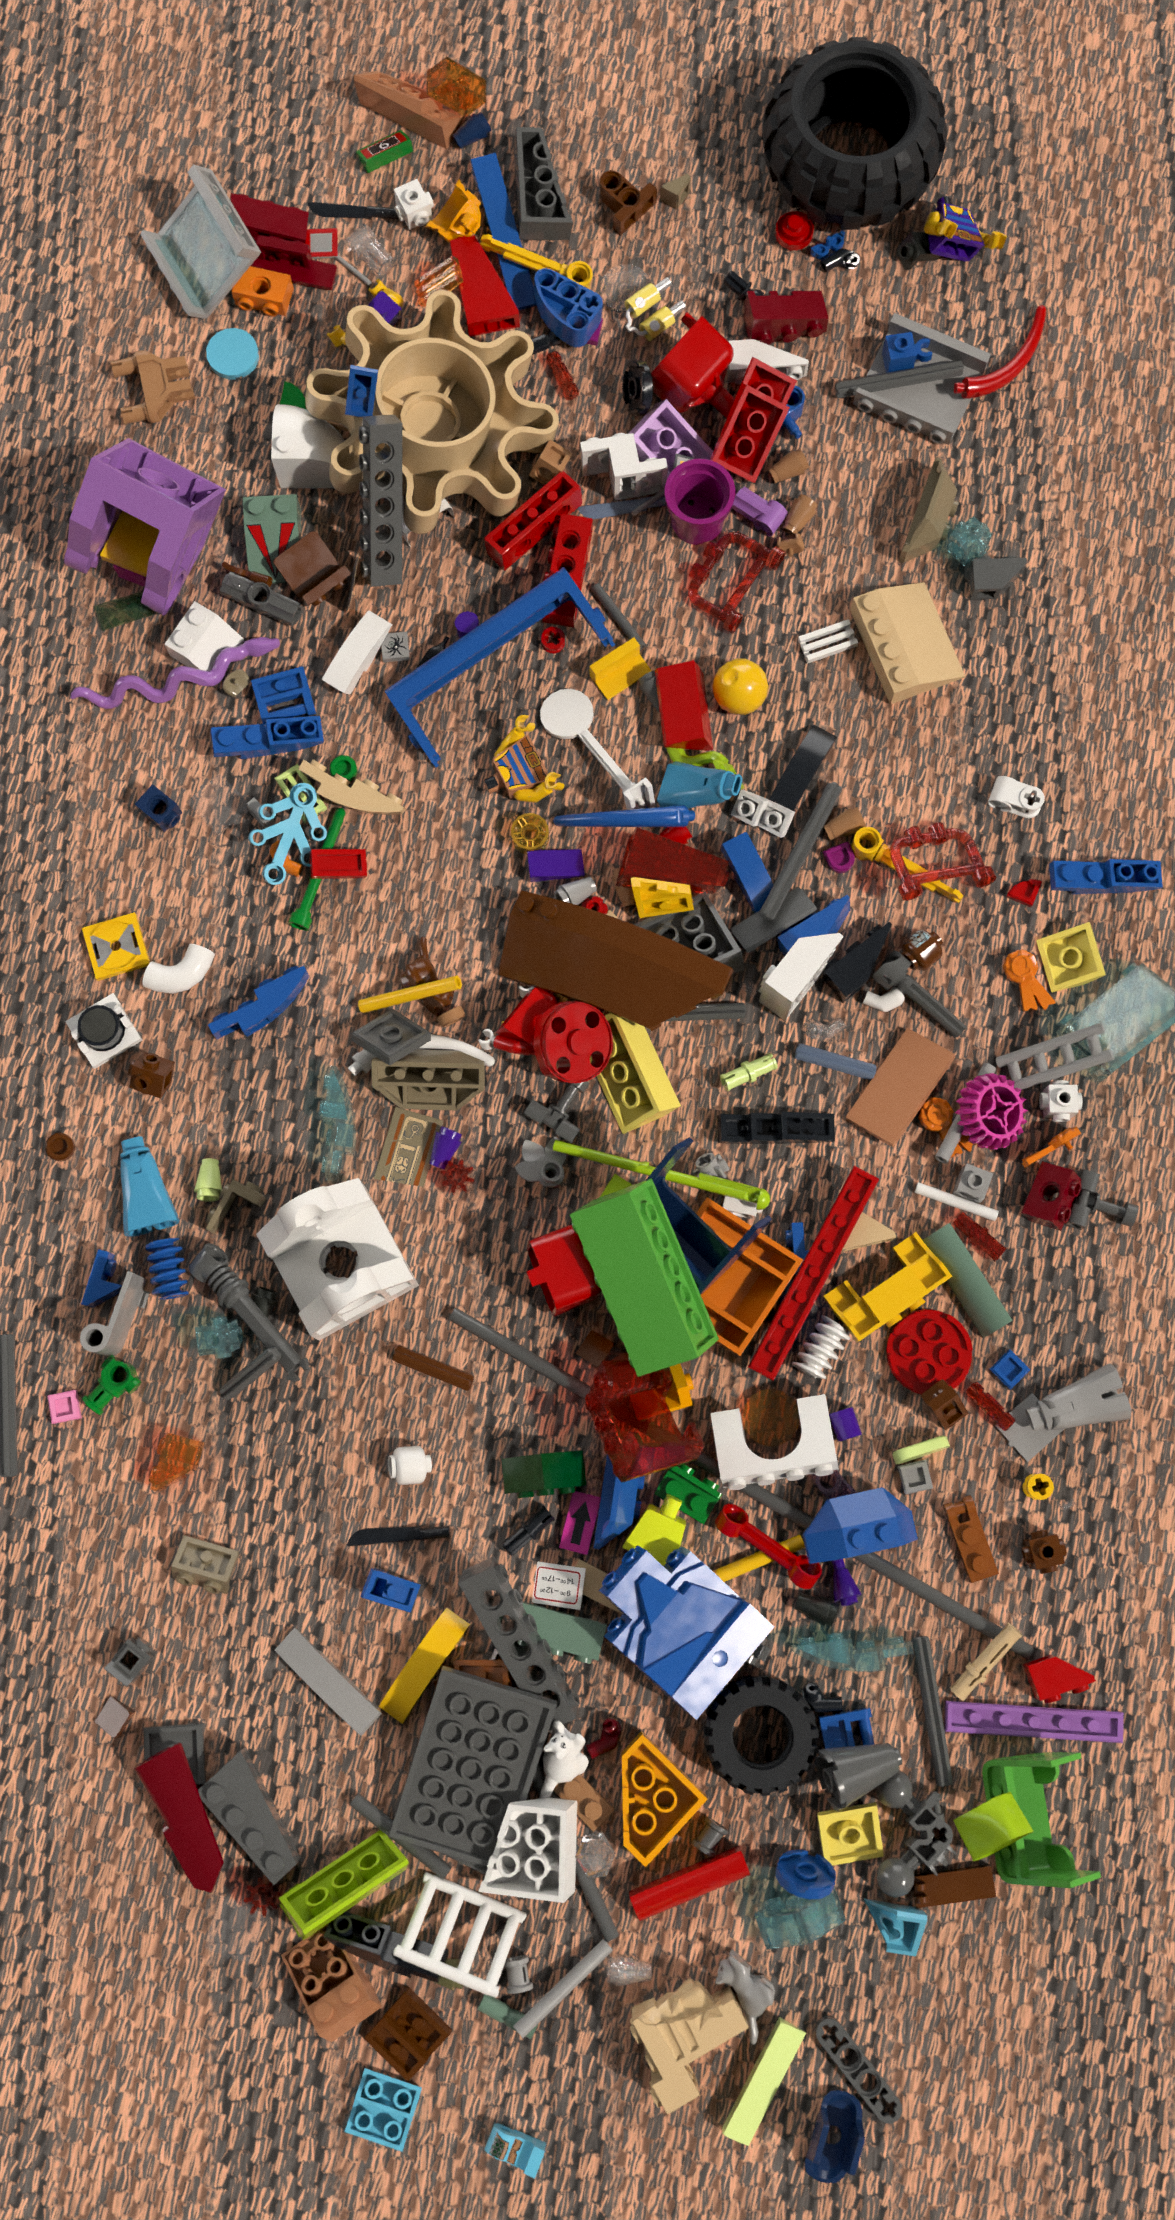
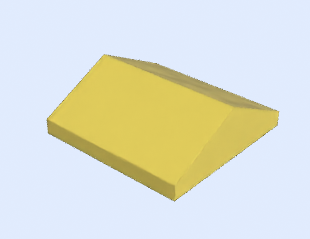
M1090 922L1036 940L1051 992L1085 985L1106 975Z
M876 1802L846 1807L839 1811L817 1812L823 1857L832 1866L884 1857Z

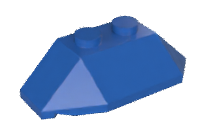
M610 1431L594 1549L602 1548L631 1526L633 1518L639 1519L641 1501H636L637 1489L643 1490L645 1472H640L641 1465L617 1432Z
M883 1487L827 1499L810 1526L803 1533L809 1564L855 1557L903 1546L918 1540L912 1511Z

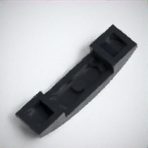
M813 724L788 764L769 800L795 812L799 801L821 763L828 755L837 736Z

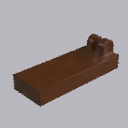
M990 1864L937 1872V1877L933 1873L914 1875L912 1887L916 1908L996 1897Z

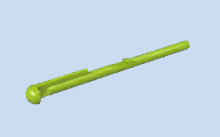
M555 1140L553 1145V1151L648 1176L656 1168L649 1166L650 1162H639ZM670 1170L665 1176L667 1181L757 1204L756 1210H763L770 1203V1195L763 1188L704 1173H699V1177Z

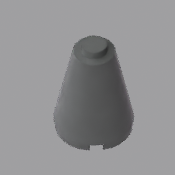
M889 1743L826 1748L818 1750L817 1754L819 1756L815 1757V1767L822 1790L828 1788L832 1797L827 1798V1800L836 1811L846 1808L899 1773V1766L902 1765L899 1750L896 1747L893 1748Z

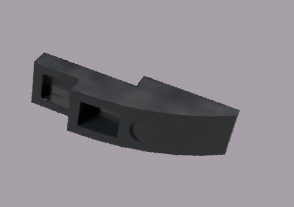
M344 1912L328 1924L324 1939L337 1947L394 1973L409 1978L415 1975L439 1983L440 1975L393 1955L397 1945H401L404 1935L392 1931L391 1926L349 1912ZM416 1939L412 1950L429 1956L434 1944ZM446 1948L441 1958L443 1963H446L449 1951Z

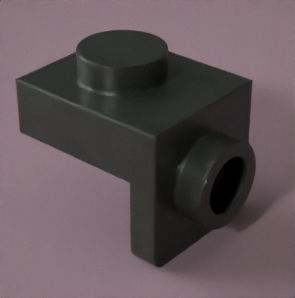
M910 232L896 248V252L905 270H911L918 261H935L941 257L940 255L930 253L928 234L925 232Z

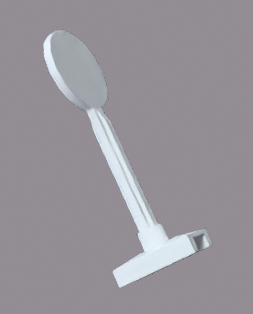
M562 689L552 693L543 702L540 709V719L544 729L553 737L560 739L579 737L623 790L622 793L624 794L627 810L656 807L653 787L648 779L645 777L637 784L631 782L588 731L594 718L593 705L589 698L581 691L574 689Z

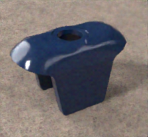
M840 2090L830 2091L822 2101L804 2164L806 2173L819 2182L837 2183L843 2179L846 2173L853 2176L856 2174L865 2142V2135L862 2125V2107L860 2101L852 2094ZM832 2125L838 2127L841 2131V2138L836 2144L826 2142L829 2127Z

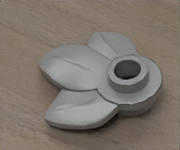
M557 1137L552 1138L545 1148L529 1140L523 1142L521 1154L524 1161L515 1166L518 1175L528 1182L539 1181L541 1185L548 1188L556 1187L563 1181L564 1169L562 1164L566 1159V1154L553 1151L555 1140H559ZM548 1170L552 1171L554 1178H548L545 1172Z

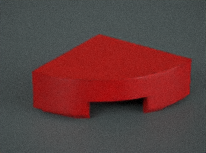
M1029 879L1020 882L1009 890L1006 897L1032 907L1042 881Z

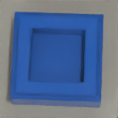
M1011 1349L989 1369L1009 1390L1030 1371Z

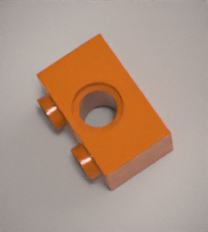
M250 266L233 286L232 295L235 305H238V307L245 311L256 309L273 317L277 315L286 316L294 288L290 275Z

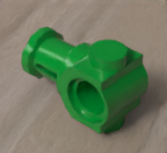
M113 1355L109 1356L100 1366L103 1370L101 1371V1376L97 1379L99 1385L88 1396L85 1395L82 1398L83 1402L100 1416L104 1413L103 1408L113 1397L119 1398L125 1391L130 1395L142 1383L132 1364L122 1362ZM124 1367L127 1376L120 1383L117 1381L115 1374L118 1368Z

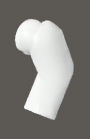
M893 987L891 991L882 996L867 991L863 1004L883 1012H888L903 1003L905 993L898 987Z

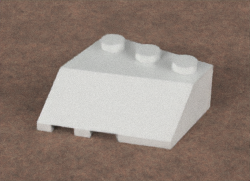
M840 933L799 938L776 967L772 964L764 974L763 981L760 984L761 988L758 991L761 993L759 1002L786 1021L818 980L827 965V961L833 955L836 946L844 936Z
M548 1797L509 1803L497 1836L498 1840L493 1855L490 1856L487 1865L488 1869L485 1878L481 1882L478 1892L565 1903L575 1892L577 1801Z

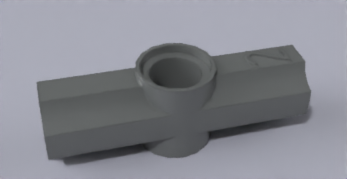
M231 571L225 575L220 589L222 595L252 608L257 614L268 615L292 627L297 624L301 617L303 609L301 603L272 591L265 583H255ZM261 596L267 597L263 602H256Z

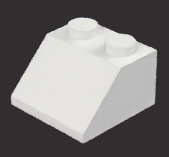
M194 601L164 645L172 658L187 667L210 671L214 666L217 656L223 649L240 646L244 638L217 614Z

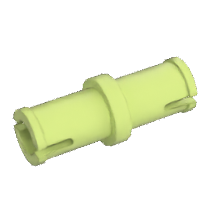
M768 1053L752 1062L745 1061L741 1063L740 1067L721 1074L720 1080L722 1085L725 1086L724 1089L730 1091L732 1088L746 1082L753 1083L757 1080V1077L776 1070L778 1066L775 1058L771 1059L773 1055Z

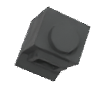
M133 1637L128 1638L104 1669L126 1687L135 1683L154 1658L155 1654L150 1651L152 1646L141 1637L137 1639ZM129 1651L139 1658L132 1669H129L121 1662Z

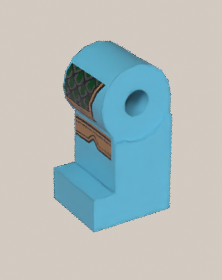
M495 2123L486 2143L485 2151L490 2156L523 2170L524 2174L535 2179L545 2153L546 2142L516 2129L513 2130Z

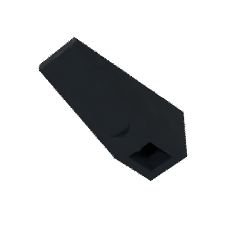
M890 922L883 927L880 924L875 926L868 932L869 938L864 942L856 941L847 948L846 956L840 960L836 957L826 965V971L822 978L843 1003L865 987L892 926Z

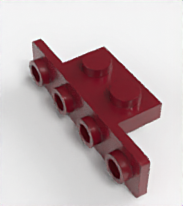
M258 235L256 244L261 253L251 264L252 267L288 274L291 276L292 283L325 290L333 289L338 271L337 265L312 260L308 244L297 240H282L271 235ZM234 262L232 263V270H233V271L235 270V264H234Z

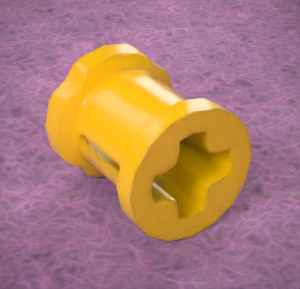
M1041 1473L1030 1474L1025 1478V1482L1022 1485L1025 1495L1033 1500L1047 1499L1051 1496L1054 1489L1051 1478ZM1036 1481L1042 1482L1044 1485L1040 1492H1034L1032 1489L1036 1485Z

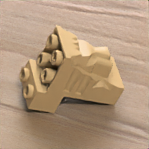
M689 1978L676 1991L667 1992L657 2001L653 1997L631 2008L632 2018L629 2020L632 2026H630V2029L637 2043L643 2042L645 2045L644 2048L647 2053L645 2058L651 2068L652 2079L649 2081L651 2087L649 2091L658 2108L663 2106L668 2115L700 2096L698 2080L689 2063L749 2028L745 2013L730 1986L710 1995L701 1982Z

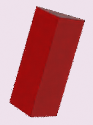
M752 357L710 460L717 462L727 471L755 483L790 407L786 406L797 380Z

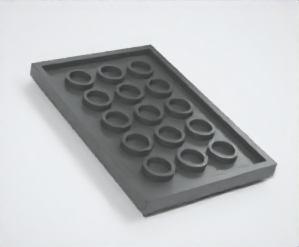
M442 1666L389 1837L487 1867L490 1856L493 1855L498 1840L497 1836L509 1803L525 1801L527 1799L557 1701Z

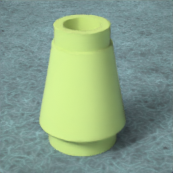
M212 1158L202 1159L194 1192L197 1193L196 1198L205 1202L218 1201L222 1191L219 1161Z

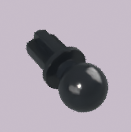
M730 271L723 280L724 284L738 295V300L744 297L746 301L747 291H754L755 296H765L759 289H750L752 282L747 283L734 271Z

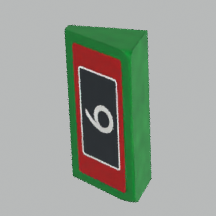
M399 130L357 150L356 154L367 173H370L413 152L412 141L402 130Z

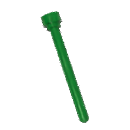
M343 808L335 810L321 849H333L346 815ZM310 878L300 907L296 908L289 918L288 924L291 927L309 931L312 923L310 910L322 879Z

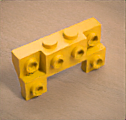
M917 1232L892 1248L904 1268L860 1298L846 1280L823 1296L838 1320L842 1321L857 1343L882 1325L886 1324L889 1328L900 1321L902 1317L899 1313L908 1307L911 1311L920 1307L926 1302L923 1299L925 1295L952 1277L945 1265L932 1253Z

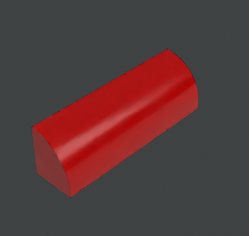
M738 1845L716 1854L714 1858L709 1857L629 1891V1898L639 1921H642L751 1874Z

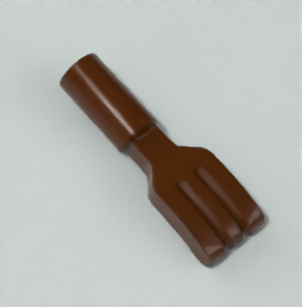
M227 562L222 563V567L227 573L231 571L255 583L262 582L269 587L272 585L273 580L270 576L234 567Z

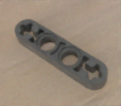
M824 2016L820 2018L815 2027V2034L819 2043L882 2122L890 2124L898 2121L903 2110L902 2104L895 2092L835 2017ZM826 2024L829 2027L836 2026L834 2033L840 2042L843 2037L847 2039L840 2043L835 2051L831 2050V2048L836 2046L829 2036L822 2037L824 2034L823 2026ZM846 2048L854 2049L857 2052L856 2061L851 2065H846L840 2060L841 2052ZM866 2073L873 2074L877 2080L875 2087L871 2090H865L860 2086V2079ZM880 2092L888 2103L895 2102L893 2104L894 2112L891 2115L887 2111L883 2114L881 2113L883 2106L876 2097Z

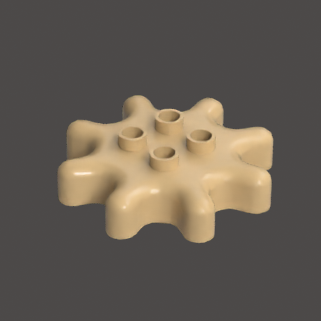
M437 290L428 297L423 321L418 326L399 329L391 326L378 311L367 305L353 307L349 311L346 320L345 343L349 351L359 362L356 366L378 370L373 416L395 414L402 422L403 518L410 531L417 534H427L433 530L438 521L441 501L453 494H467L474 497L493 516L504 517L509 515L516 507L521 489V480L508 464L505 458L506 455L517 451L542 453L550 439L554 441L559 424V417L555 409L544 403L525 400L513 388V384L521 380L528 373L534 350L531 338L519 330H511L491 342H479L470 338L464 333L460 325V301L455 294L447 290ZM321 368L312 371L308 375L305 403L313 417L342 424L351 434L347 440L339 444L332 451L329 478L333 487L340 493L350 494L358 491L359 483L363 481V471L360 470L359 455L363 454V444L359 440V427L362 426V417L345 414L350 370L339 371ZM385 443L379 444L375 448V452L382 451ZM385 471L378 472L375 480L382 478Z

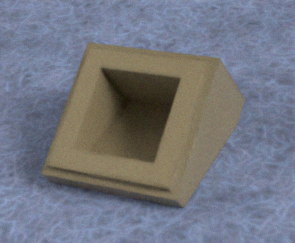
M686 174L664 184L661 187L660 201L674 209H678L690 193L691 175Z

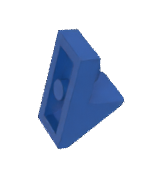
M350 365L346 415L357 417L373 416L378 378L377 369Z
M98 1249L81 1302L82 1305L94 1308L120 1293L122 1285L107 1281L108 1276L112 1277L116 1269L117 1261L114 1260V1254Z
M371 1568L360 1597L411 1613L421 1585L392 1575L382 1569Z

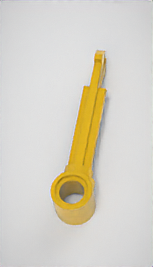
M487 234L481 237L480 245L488 252L491 250L501 254L503 258L534 271L548 268L575 281L573 278L579 277L583 279V282L576 283L590 289L593 272L591 267L583 261H575L568 266L509 242L506 244L493 239L492 235Z
M863 827L856 832L851 848L857 859L869 860L871 862L874 859L878 863L881 862L931 892L935 890L955 903H959L963 898L959 890L952 889L940 882L942 878L888 848V845L883 844L884 840L875 828ZM863 839L869 840L873 847L870 849L863 848L859 841Z

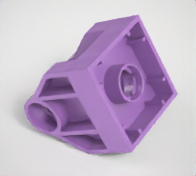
M127 438L91 458L69 519L68 544L64 563L78 572L87 574L90 567L96 568L101 560L100 554L122 511L159 529L160 532L148 561L141 603L164 616L171 609L204 547L226 489Z

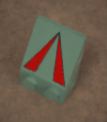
M297 495L243 497L248 571H255L272 577V584L287 583L274 566L273 560L302 538L301 508Z

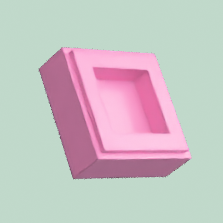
M77 1390L47 1396L52 1424L82 1419Z

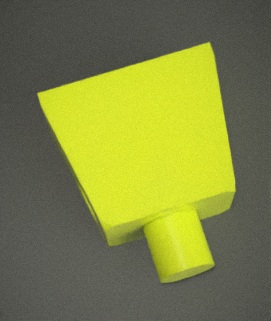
M667 1494L661 1508L649 1503L626 1537L622 1548L629 1551L632 1548L635 1549L638 1545L647 1550L664 1566L668 1555L673 1550L679 1549L686 1520L677 1516L682 1501L677 1497Z

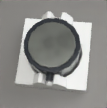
M114 993L65 1021L71 1030L72 1037L78 1043V1047L86 1055L94 1069L142 1041V1038Z

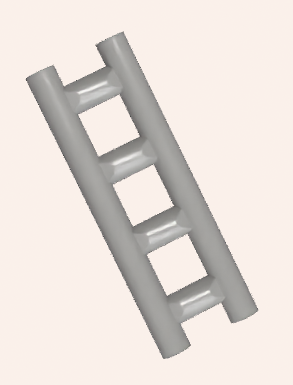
M1101 1022L996 1057V1063L999 1068L1008 1066L1011 1080L1015 1081L1014 1088L1023 1090L1112 1061L1115 1058L1111 1049L1102 1051L1098 1035L1106 1033L1104 1023ZM1087 1039L1091 1056L1075 1060L1071 1044ZM1060 1048L1065 1064L1049 1069L1044 1053ZM1034 1057L1038 1073L1023 1078L1018 1062Z

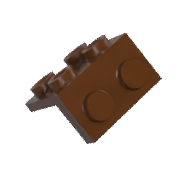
M315 531L309 532L273 560L274 566L303 606L312 604L315 607L326 599L324 595L332 588L334 591L339 590L348 583L345 578L351 575L345 565H340Z

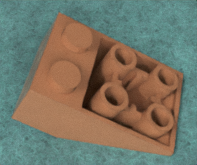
M327 1924L304 1941H300L283 1953L281 1957L318 2036L333 2042L380 2009L382 2005L372 1984L354 1955L324 1939Z

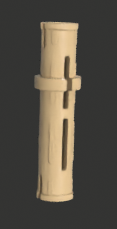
M1008 1622L973 1663L969 1662L965 1666L967 1670L949 1687L950 1690L959 1699L965 1701L967 1696L980 1682L984 1683L987 1680L986 1675L1023 1635Z

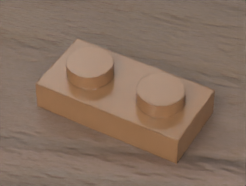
M582 1775L576 1776L570 1782L558 1783L554 1788V1792L561 1799L577 1801V1815L593 1832L615 1810Z

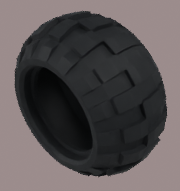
M851 37L848 41L842 43L833 40L815 47L811 55L805 54L802 58L799 57L781 77V83L778 82L773 89L765 108L762 140L764 144V158L772 182L777 181L781 197L793 209H803L806 211L809 220L821 225H825L827 221L841 224V229L859 230L861 224L870 223L872 226L876 225L877 227L893 221L898 212H902L904 209L908 211L926 192L928 185L937 175L943 158L947 140V126L944 117L945 109L937 86L934 87L932 80L929 79L928 71L913 56L905 57L901 54L899 47L885 41L880 44L867 41V37ZM857 122L877 130L886 140L889 150L869 156L847 155L825 146L816 138V135L831 124Z

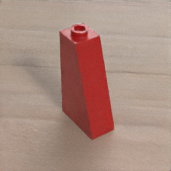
M463 236L449 240L469 337L520 327L518 308L476 236Z

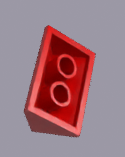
M695 660L657 668L655 670L664 747L703 751L713 750L704 673Z

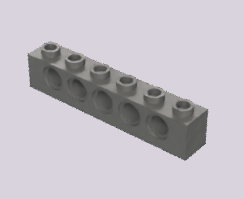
M395 414L362 416V426L359 427V440L363 444V454L359 455L360 470L363 471V481L359 483V492L363 499V508H360L359 516L361 525H363V535H360V547L362 552H364V561L360 562L361 576L366 579L371 587L402 584V422ZM385 443L382 451L375 452V448L379 444ZM385 471L382 478L375 480L378 472ZM385 498L382 505L375 506L377 500ZM385 525L381 532L375 533L378 526ZM385 551L381 558L375 559L379 552Z
M492 1556L463 1570L458 1584L519 1689L557 1701L549 1728L550 1731L553 1729L555 1720L565 1724L576 1719L580 1700L577 1692L573 1688L570 1689L565 1681L566 1676L562 1666L556 1664L553 1660L548 1642L545 1639H541L538 1634L535 1619L531 1614H527L522 1606L523 1600L517 1589L513 1590L505 1567L502 1564H498L495 1557ZM494 1590L499 1596H491L487 1591ZM508 1615L513 1618V1621H506L502 1616ZM522 1640L525 1641L528 1645L521 1646L516 1641ZM537 1665L542 1670L537 1671L532 1669L530 1666ZM545 1691H554L556 1695H549Z

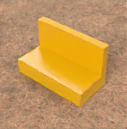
M634 637L589 666L590 677L607 700H610L636 683L643 675L652 671L640 655V645Z

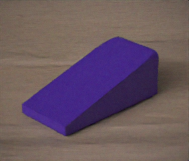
M582 849L527 851L530 882L585 877Z

